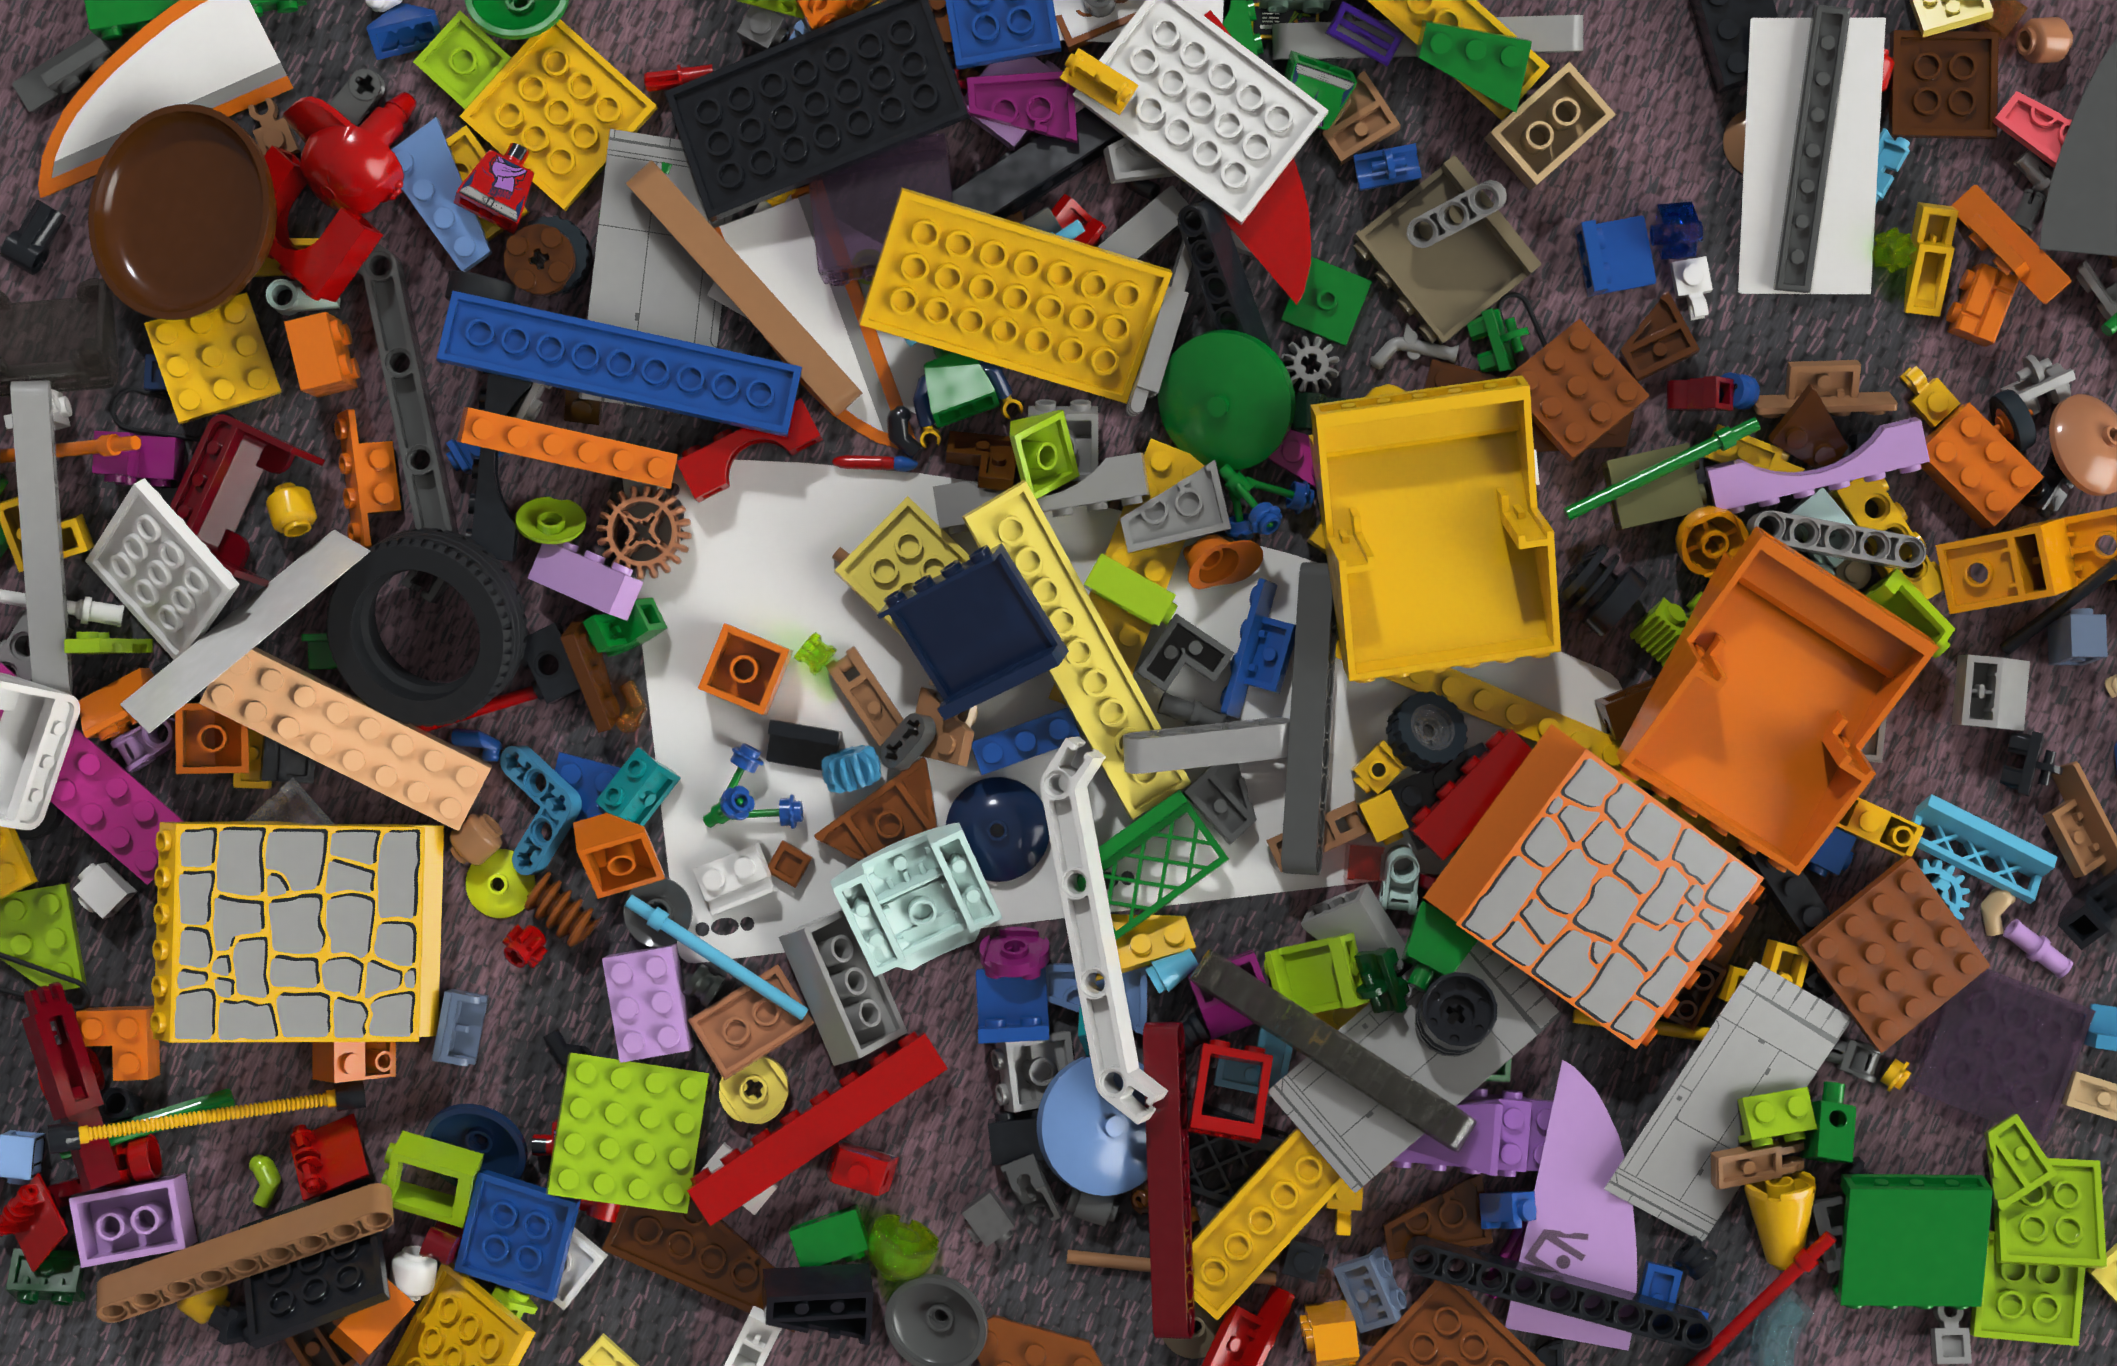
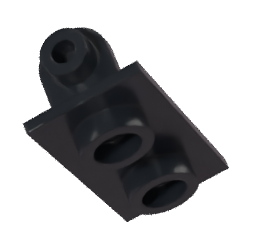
M2053 453L2048 458L2047 464L2041 472L2044 478L2021 502L2024 506L2036 508V513L2045 519H2049L2051 515H2056L2058 509L2068 496L2060 489L2061 485L2063 484L2069 489L2074 487L2061 471Z

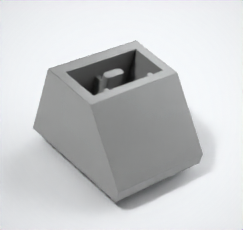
M1958 655L1951 725L2024 731L2030 661L1979 655Z

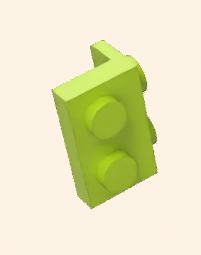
M1808 1087L1737 1099L1745 1135L1738 1136L1739 1143L1751 1142L1752 1148L1772 1145V1138L1784 1136L1785 1143L1806 1139L1805 1132L1817 1129Z

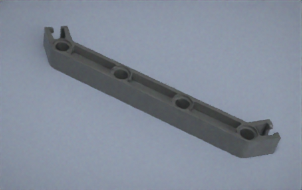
M377 244L358 270V273L363 275L415 527L418 530L421 528H438L442 531L449 530L453 531V533H459L404 268L401 260L395 254ZM383 259H388L390 263L389 271L382 276H377L375 271L377 263ZM407 355L410 359V366L405 372L398 373L396 361L399 357ZM427 451L430 455L429 466L419 470L416 466V458L421 452ZM409 570L401 584L408 589L419 592L422 586L418 585L417 582L425 572ZM437 577L430 592L427 593L423 590L420 596L430 603L437 604L450 584Z

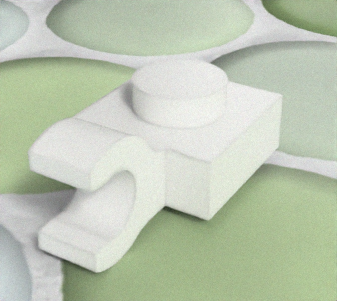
M1703 256L1672 262L1670 269L1676 299L1686 297L1690 321L1705 318V315H1709L1703 294L1710 293L1713 290L1707 257Z

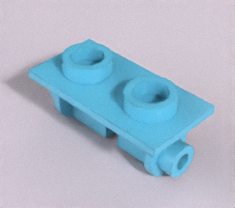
M1883 128L1879 135L1876 204L1878 200H1883L1894 180L1892 175L1884 173L1886 168L1898 172L1910 152L1908 148L1910 142L1902 137H1897L1896 141H1894L1886 128Z

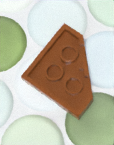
M992 1315L987 1318V1340L980 1355L977 1357L981 1366H1104L1091 1342L1087 1339L1064 1335L1031 1324H1023L998 1315Z

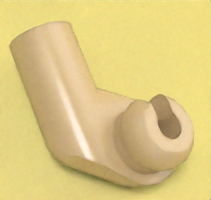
M1997 887L1981 903L1986 936L2004 933L2001 914L2016 901V897L2011 895L2010 892Z

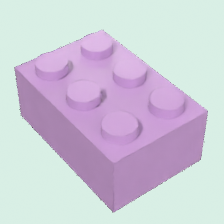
M677 943L665 947H652L617 953L602 958L620 1063L690 1051L694 1047L691 1024L688 1021L690 1018L686 995L683 994L685 989Z
M185 1173L159 1177L158 1179L144 1182H132L128 1185L113 1188L94 1189L78 1193L69 1198L81 1268L182 1250L198 1242Z

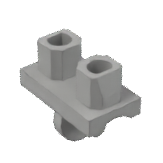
M2028 355L2023 358L2024 369L2015 372L2018 381L2000 388L2001 391L2009 389L2016 392L2028 410L2031 409L2035 415L2041 411L2038 396L2046 393L2049 402L2053 404L2060 403L2071 396L2069 382L2075 380L2076 377L2073 369L2065 370L2059 363L2052 365L2049 358L2038 361L2034 355Z

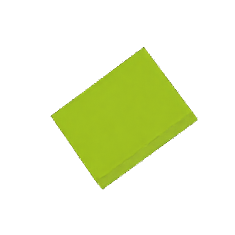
M1064 410L1010 421L1009 436L1020 479L1027 482L1036 499L1080 476Z

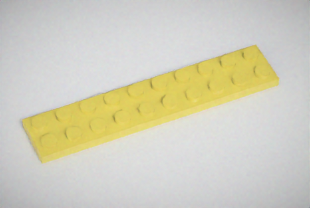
M1024 480L963 515L962 518L979 548L987 545L991 549L1001 543L1003 544L1069 650L1060 665L1048 672L1091 750L1096 749L1106 756L1101 764V768L1129 818L1135 819L1167 799L1179 789L1181 791L1192 783L1184 769L1144 774L1125 772L1123 735L1162 728L1027 482Z

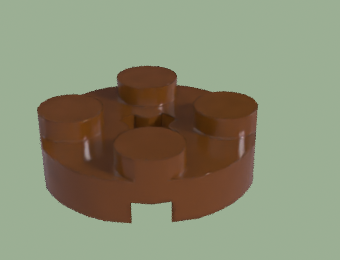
M533 224L523 227L516 234L508 238L504 252V267L508 277L518 288L535 296H547L557 293L566 285V282L570 279L571 274L574 273L576 268V254L571 242L557 228L545 224ZM541 251L543 255H549V260L544 262L543 269H538L536 264H531V258L535 257V252Z

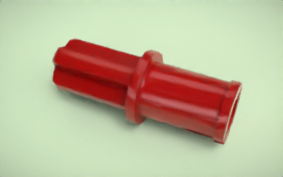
M679 64L676 70L647 72L644 74L645 89L649 92L670 90L713 72L712 64L695 67H681Z

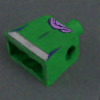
M1292 50L1289 54L1285 78L1328 109V114L1317 127L1328 130L1356 87L1357 80L1353 71Z

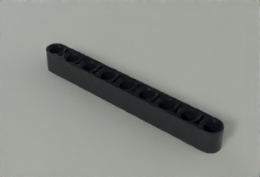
M1426 1236L1412 1237L1405 1246V1256L1409 1268L1419 1276L1692 1350L1707 1348L1714 1337L1712 1326L1703 1313L1696 1309ZM1426 1249L1431 1252L1429 1259L1424 1262H1417L1413 1259V1255L1418 1250ZM1458 1258L1465 1261L1463 1268L1458 1271L1447 1269L1448 1263L1453 1259ZM1488 1268H1496L1499 1270V1273L1493 1280H1484L1481 1278L1483 1271ZM1529 1277L1533 1279L1531 1286L1527 1289L1521 1290L1515 1287L1520 1278ZM1563 1286L1567 1288L1562 1298L1553 1299L1550 1297V1293L1555 1287ZM1590 1296L1601 1297L1599 1304L1593 1308L1585 1307V1300ZM1632 1305L1635 1307L1630 1316H1618V1312L1623 1306ZM1660 1314L1669 1316L1668 1321L1664 1325H1652L1656 1316ZM1698 1323L1703 1325L1701 1332L1697 1335L1687 1334V1330L1692 1324Z

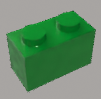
M858 1204L791 1226L789 1230L800 1267L832 1265L831 1262L842 1258L845 1259V1262L855 1261L865 1256L864 1251L868 1250L871 1244Z

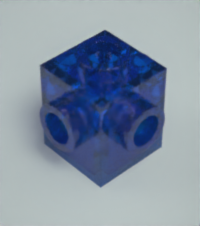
M1693 202L1658 204L1656 223L1650 226V241L1652 246H1657L1661 260L1695 257L1697 243L1703 240L1702 222L1698 219Z

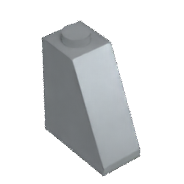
M1368 883L1309 907L1301 925L1305 931L1317 940L1354 932L1358 952L1393 947L1396 949L1399 958L1397 965L1394 966L1396 975L1403 970L1405 962L1401 959L1406 944Z

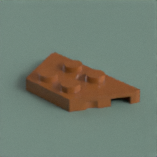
M925 757L920 758L907 770L902 771L816 833L814 837L818 841L824 842L843 854L860 861L900 840L937 828L928 764Z

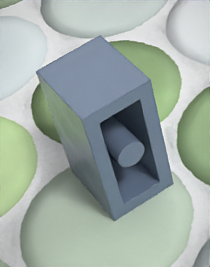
M2090 608L2072 609L2071 613L2063 614L2058 620L2048 625L2049 665L2084 666L2108 657L2106 614H2093V609Z

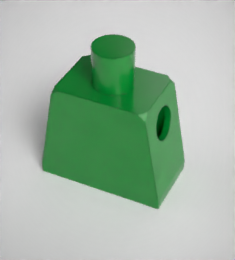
M1424 901L1416 909L1401 959L1414 967L1407 984L1423 993L1428 989L1433 977L1438 979L1441 976L1455 972L1478 941L1457 926L1456 921Z
M1824 1081L1822 1100L1811 1102L1817 1129L1805 1132L1806 1139H1803L1804 1149L1800 1153L1801 1158L1833 1164L1853 1162L1856 1106L1843 1104L1845 1084Z

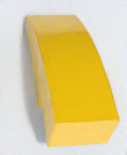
M1917 203L1905 285V313L1936 317L1941 315L1955 249L1952 246L1959 213L1952 206Z

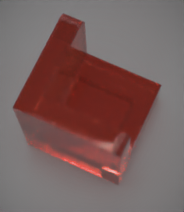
M1346 843L1343 878L1347 880L1380 881L1381 854H1384L1385 847L1381 845Z

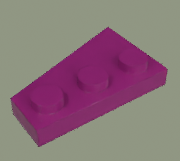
M1063 71L967 77L970 116L1077 143L1074 87L1060 79Z

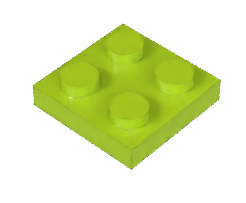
M459 11L413 63L461 107L466 109L512 57L463 12Z

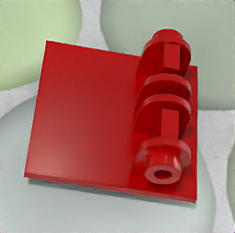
M354 1113L312 1131L303 1124L297 1125L292 1129L293 1133L290 1135L289 1143L304 1202L370 1175Z
M37 1173L28 1185L21 1186L18 1189L16 1197L9 1200L2 1210V1215H0V1236L15 1235L32 1272L37 1270L68 1233L65 1221L61 1217L51 1197L50 1190L46 1187L40 1173Z

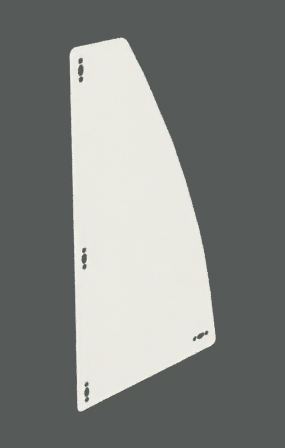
M734 460L729 475L730 487L698 503L694 499L676 463L672 483H676L680 491L675 497L686 508L684 518L691 520V525L681 528L684 532L691 533L692 538L680 541V544L687 546L689 551L684 553L677 549L675 555L682 560L679 565L675 564L671 559L667 561L671 567L670 573H665L658 566V578H651L649 570L646 569L645 577L641 580L643 585L637 599L653 598L668 627L654 638L642 644L655 760L681 777L661 803L669 879L678 883L687 892L691 900L693 915L688 931L731 959L784 953L785 951L779 939L780 936L842 909L830 881L859 861L824 842L818 841L814 835L902 772L901 770L887 768L882 764L880 759L882 745L879 746L825 665L832 660L839 661L847 655V650L855 646L904 719L909 714L916 712L921 687L934 689L937 692L936 697L943 702V698L936 687L928 685L930 678L908 643L882 618L879 619L877 613L834 573V570L840 564L832 556L839 547L851 554L907 496L939 526L933 486L968 480L913 472L844 469L834 465ZM623 479L624 493L628 498H631V486H637L640 495H643L644 486L650 485ZM650 485L652 487L653 497L659 488L665 490V496L663 501H665L669 497V495L666 493V488ZM984 488V489H986V490H988V491H991V492H994V493H997V494H1001L1002 492L1006 491V490L995 491V490H991V489ZM640 504L632 507L628 512L638 519H643L651 512L654 513L659 506ZM1085 505L1073 507L1074 514L1053 517L1052 511L1043 512L1083 586L1100 554L1105 555L1122 511L1108 508L1087 512V506ZM666 515L662 519L664 522L659 528V535L669 545L672 528ZM632 521L640 532L638 541H642L643 537L657 544L648 531L651 527L650 523H647L645 527ZM942 528L969 555L979 549L970 531L950 534L949 528ZM1206 535L1186 539L1167 586V590L1176 595L1173 603L1177 604L1178 607L1173 616L1178 614L1235 654L1238 652L1241 641V625L1247 619L1251 607L1249 602L1251 591L1257 585L1258 579L1262 578L1277 584L1269 618L1296 625L1300 566L1303 562H1317L1260 546L1263 550V560L1260 567L1251 576L1243 581L1232 584L1196 589L1188 582V572L1190 569L1183 555V550ZM1222 536L1230 542L1234 541L1233 538ZM647 545L643 546L638 552L635 551L632 554V559L648 561L658 557L661 553L652 546ZM634 568V578L637 579L636 568ZM1161 622L1159 627H1151L1135 667L1133 677L1162 729L1186 727V722L1157 713L1164 691L1136 673L1167 627L1166 624ZM724 623L793 650L767 715H761L698 689ZM1294 647L1280 694L1249 685L1240 717L1230 716L1229 722L1271 717L1290 719ZM1561 651L1553 652L1544 658L1525 656L1518 657L1509 663L1490 661L1483 662L1474 668L1450 667L1604 733L1607 732L1594 700L1622 690L1619 681L1611 673ZM1232 658L1215 682L1210 681L1184 664L1166 692L1192 703L1194 700L1200 701L1203 707L1221 713L1220 698L1222 691L1229 683ZM1335 658L1326 813L1356 800V803H1359L1375 795L1372 790L1366 794L1352 780L1356 774L1351 769L1380 740H1384L1387 743L1386 727L1388 726V717L1404 700L1412 694L1414 696L1418 693L1382 677L1375 678L1374 681L1368 683L1349 681L1343 668L1342 660ZM856 667L844 673L849 682L860 675ZM1049 672L1042 673L978 704V716L974 725L971 726V729L975 732L973 741L1067 708L1066 705L1048 698L1054 685ZM1458 710L1463 714V720L1468 729L1466 732V737H1468L1467 743L1463 747L1465 749L1480 742H1483L1485 746L1486 741L1496 731L1500 730L1502 733L1506 731V729ZM1419 717L1413 721L1412 732L1423 746L1434 748L1440 744L1441 732L1431 719ZM770 720L842 731L839 751L851 746L865 745L874 747L881 764V778L872 785L865 786L862 789L837 793L828 791L821 770L767 761ZM1076 723V726H1077V729H1078V731H1079L1080 737H1081L1084 741H1086L1084 735L1082 734V732H1081L1079 726H1078L1077 723ZM1518 735L1532 749L1537 744L1532 740H1529ZM1087 741L1084 747L1078 749L1072 760L1071 766L1073 768L1079 769L1085 761L1083 758L1084 754L1092 752ZM742 743H745L761 752L759 758L764 762L763 766L759 765L755 773L745 770L737 785L748 789L749 796L754 798L755 805L753 810L779 809L780 798H790V794H793L795 800L802 801L803 822H797L796 828L791 829V826H781L779 816L729 820L724 824L718 823L711 828L705 825L703 816L711 812V807L719 802L738 766L730 761L734 753L732 751L734 747L740 748ZM972 747L967 767L925 757L928 764L937 826L946 825L947 815L952 803L965 788L986 778L1005 777L1017 780L1031 788L1043 802L1040 781L1059 748L981 775ZM1287 758L1238 763L1242 778H1245L1248 788L1247 795L1249 802L1253 805L1257 820L1229 845L1188 800L1189 804L1225 852L1229 861L1166 906L1382 881L1387 852L1391 847L1402 844L1409 846L1414 851L1421 873L1441 874L1467 837L1443 861L1438 859L1427 847L1418 851L1407 829L1402 831L1403 838L1386 846L1383 841L1374 842L1370 833H1367L1323 853L1322 869L1319 875L1280 872L1266 840L1283 833ZM1381 763L1374 764L1372 773L1376 777L1383 775L1384 766ZM1101 766L1099 767L1087 786L1098 847L1148 812L1146 811L1133 820L1129 818ZM1210 766L1184 770L1191 783H1193ZM1407 766L1382 791L1386 790L1388 786L1417 772ZM1061 775L1059 778V787L1063 792H1065L1068 787L1067 779L1063 775ZM1189 786L1182 789L1181 792L1183 793ZM1358 810L1357 813H1358L1359 818H1360V820H1361V822H1362V824H1363V823H1365V822H1364V820H1363V818H1362V816H1361V814H1360V812H1359V810ZM1188 813L1175 821L1173 835L1193 838L1195 823ZM1344 817L1335 821L1340 834L1350 830ZM1001 824L992 825L991 834L995 837L1002 836L1004 834V827ZM1170 825L1160 833L1169 834ZM1199 830L1197 839L1207 841ZM1153 837L1148 840L1144 856L1164 859L1168 839ZM1050 838L1041 860L1023 876L1003 882L986 880L1003 919L983 928L1065 918ZM782 840L813 856L796 888L772 875L770 877L774 886L776 885L777 891L713 916L709 912L711 909L708 902L704 899L693 871L696 867L757 843L760 844L767 865L770 863ZM1172 840L1169 860L1189 863L1192 843ZM1196 844L1193 864L1208 866L1219 858L1211 846ZM1141 846L1134 850L1132 854L1140 855ZM1125 857L1120 860L1116 875L1121 877L1123 872L1130 871L1133 873L1134 879H1136L1139 859ZM1401 858L1395 862L1393 868L1405 870L1410 866L1411 860ZM1143 860L1140 880L1160 883L1163 863ZM1168 864L1165 884L1173 886L1183 884L1186 881L1188 867ZM1112 866L1111 868H1109L1108 870H1106L1105 872H1111V873H1112V868H1113V866ZM1192 868L1191 877L1201 871V869ZM1119 881L1114 886L1112 901L1132 904L1135 884L1125 885ZM1139 884L1136 905L1150 907L1155 904L1158 899L1159 888ZM1164 889L1162 898L1173 890ZM1111 905L1110 912L1127 911L1131 908ZM744 917H750L754 921V927L749 931L741 928L740 923ZM732 918L738 922L739 927L732 934L718 935L711 930V925L718 919ZM701 922L709 926V933L705 936H699L695 930L697 924ZM677 941L678 953L687 963L710 962Z

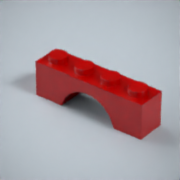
M800 398L794 404L788 437L747 428H741L735 432L727 429L712 438L713 443L703 448L700 445H695L681 453L683 458L676 463L694 499L699 503L730 487L729 475L732 463L738 454L747 447L759 443H770L783 448L793 456L823 439L805 403Z

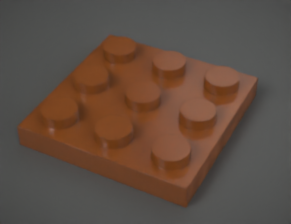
M1578 319L1507 376L1522 375L1530 385L1532 421L1569 462L1637 409L1650 396L1581 319Z

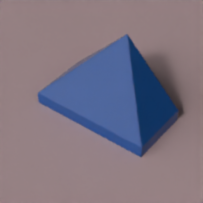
M406 3L394 6L367 26V32L377 60L425 49L441 31L435 10Z

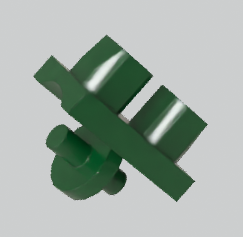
M1390 947L1379 948L1375 951L1358 952L1354 958L1363 984L1356 989L1358 998L1363 1000L1369 999L1374 1013L1384 1011L1402 1013L1406 1010L1407 1005L1404 998L1410 990L1407 981L1402 977L1396 976L1394 966L1399 961L1396 949Z

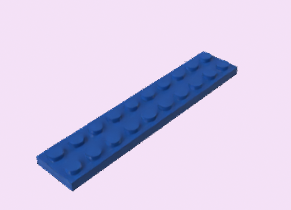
M452 291L436 357L437 361L441 363L788 437L802 366Z

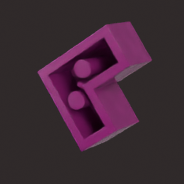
M94 431V440L98 439L101 435L117 434L119 437L136 435L141 440V447L138 450L122 451L119 455L102 456L100 453L93 454L92 473L104 476V482L133 486L137 480L145 478L150 480L152 487L171 488L172 481L181 482L184 470L185 440L176 437L140 436L130 432Z

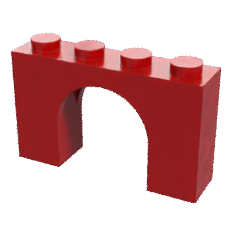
M272 145L264 155V158L268 164L274 186L277 225L273 244L267 257L279 262L280 266L278 269L287 277L302 283L303 287L301 290L310 298L316 301L322 298L336 302L383 237V234L361 214L340 208L320 238L311 246L298 250L289 239L287 221L294 201L307 182L300 169V159L292 152Z

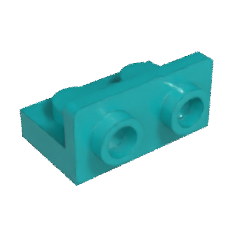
M636 748L597 798L596 803L609 814L644 826L681 777L673 770L654 760L643 749Z

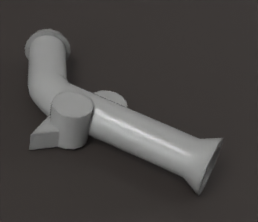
M1406 323L1404 336L1388 340L1374 356L1370 357V363L1375 369H1383L1388 360L1397 351L1402 350L1407 352V356L1411 360H1417L1420 358V355L1448 360L1455 365L1459 345L1448 347L1417 340V333Z

